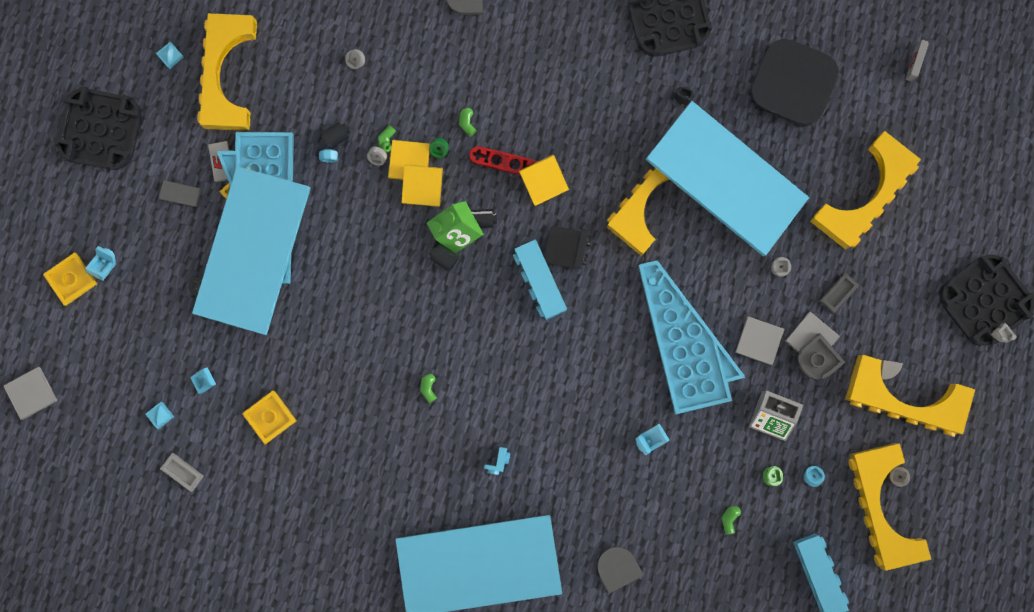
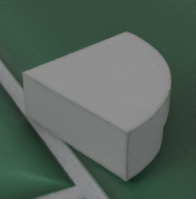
M1005 322L1000 324L991 334L996 340L1004 343L1017 338Z
M882 360V380L896 376L900 372L903 363Z

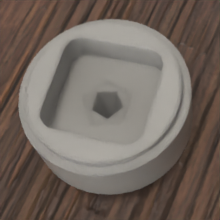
M353 49L347 52L345 61L351 69H358L364 65L365 56L360 50Z
M372 147L367 153V158L374 165H383L387 159V154L379 147Z
M785 257L776 258L771 264V271L774 275L783 277L791 271V263Z
M896 467L890 472V480L895 486L904 487L910 481V474L907 469Z

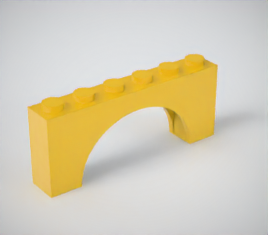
M208 13V18L204 23V28L207 32L206 38L203 39L205 56L202 57L204 71L200 77L202 93L199 94L201 111L197 115L198 123L204 129L249 131L250 111L247 108L230 103L225 98L220 86V69L225 56L233 47L247 40H256L257 21L251 15Z
M886 131L881 133L868 148L875 157L880 171L879 185L873 198L864 207L849 211L838 210L825 204L810 220L811 223L845 250L850 247L854 248L861 240L859 236L862 232L866 233L871 228L872 224L870 222L874 217L877 219L883 213L882 207L886 203L889 204L895 198L894 192L897 189H902L907 183L906 177L909 174L913 175L919 168L917 164L921 159Z
M656 168L654 171L650 169L643 177L645 181L642 185L638 183L631 191L633 195L630 199L625 198L619 205L621 210L617 214L613 212L607 219L609 222L607 228L640 256L656 240L650 234L645 224L644 208L646 200L658 185L670 180Z
M866 355L857 356L845 400L851 401L850 405L862 408V405L868 406L869 411L875 413L884 411L888 413V417L894 419L903 417L906 418L907 423L918 425L919 422L925 424L924 428L936 431L937 428L944 430L943 434L955 437V434H963L975 389L959 384H950L944 396L934 404L926 407L909 406L897 400L885 387L881 377L882 360Z
M893 443L849 454L850 459L848 463L850 469L854 470L856 477L853 481L855 488L859 489L860 492L859 504L865 511L864 523L870 529L869 541L871 546L875 548L876 555H874L876 565L887 571L931 560L926 540L922 538L908 539L900 536L889 526L881 510L880 491L884 479L893 468L905 463L900 444Z

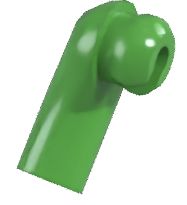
M465 108L460 112L459 125L471 137L477 130L470 124V118L473 115L472 109Z
M390 125L378 136L379 148L383 149L386 153L391 150L390 137L396 132Z
M433 374L424 375L420 386V391L429 404L437 399L431 390L432 384L435 382Z
M738 506L727 508L722 515L726 535L735 533L733 521L741 514Z

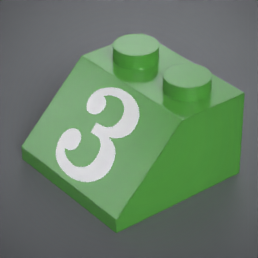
M466 201L452 204L427 222L435 240L454 253H458L484 235Z

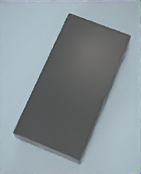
M163 180L159 199L197 208L202 189Z
M843 273L819 302L834 314L860 285L847 273Z

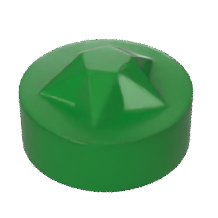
M442 138L434 139L429 146L430 154L435 158H443L449 150L448 143Z

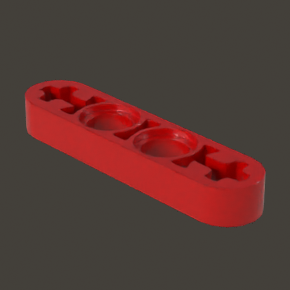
M478 146L470 151V159L474 164L520 175L519 171L523 169V162H527V167L538 162L533 159ZM480 151L482 156L487 157V153H490L488 163H485L486 158L480 157L479 160H476L473 154H477ZM493 156H500L502 162L499 165H494L491 162ZM512 160L520 162L518 169H511L509 164Z

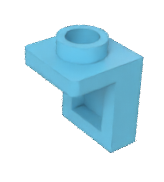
M98 246L95 249L96 256L85 270L86 273L103 281L116 265V260L111 250Z
M658 424L640 434L636 438V444L638 449L647 455L652 450L667 443L669 438L661 425Z
M499 448L496 466L484 465V469H488L487 473L499 475V471L503 472L504 465L509 464L510 453L507 452V448Z

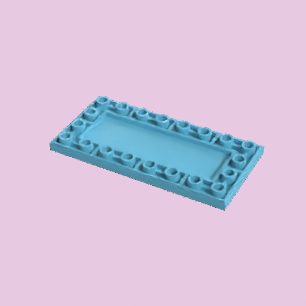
M693 101L689 103L645 159L763 257L767 255L809 199L806 194Z
M236 167L192 314L267 335L311 187L242 167Z
M550 515L396 538L406 612H448L562 594Z

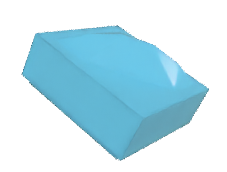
M171 42L156 53L169 69L184 58Z
M203 368L190 377L198 394L204 393L216 385L208 368Z
M160 402L146 413V416L157 429H160L174 418L163 402Z

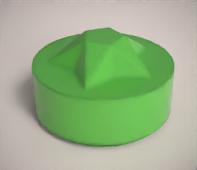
M776 466L767 467L763 472V480L769 486H778L783 480V473Z

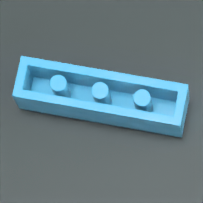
M533 240L515 248L514 260L517 265L521 264L523 271L520 273L524 282H529L531 289L528 291L532 300L536 299L539 304L536 309L540 317L544 316L545 320L567 311L537 241Z
M811 534L793 541L820 612L849 611L847 607L849 601L845 593L841 592L839 587L841 581L838 575L833 572L832 567L834 563L825 552L826 543L823 537Z

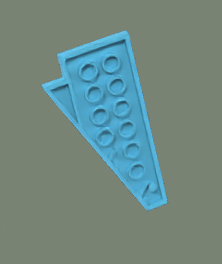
M236 132L235 151H217L230 186L237 166L246 169L250 168L252 171L293 182V133ZM291 255L282 284H291Z
M653 261L638 265L674 413L679 414L732 401L728 382L745 378L742 371L660 263Z

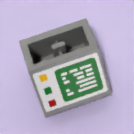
M762 391L749 427L786 441L797 424L803 405L772 392Z

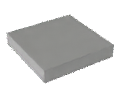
M808 312L785 342L799 353L800 349L818 333H821L831 346L840 336L813 313Z
M748 316L735 353L768 365H773L784 329Z
M40 367L4 385L20 420H24L57 402Z

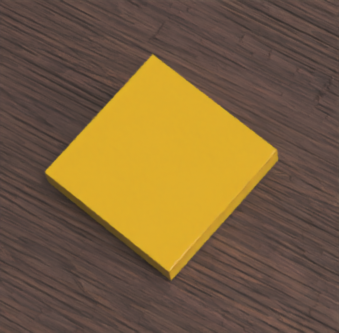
M392 140L388 177L390 179L403 180L404 165L428 167L430 144Z
M554 155L519 171L534 206L569 190Z
M404 165L402 203L439 207L443 168Z
M75 252L43 274L65 306L97 285L93 276L86 273V266Z
M274 390L242 413L264 444H267L297 421Z

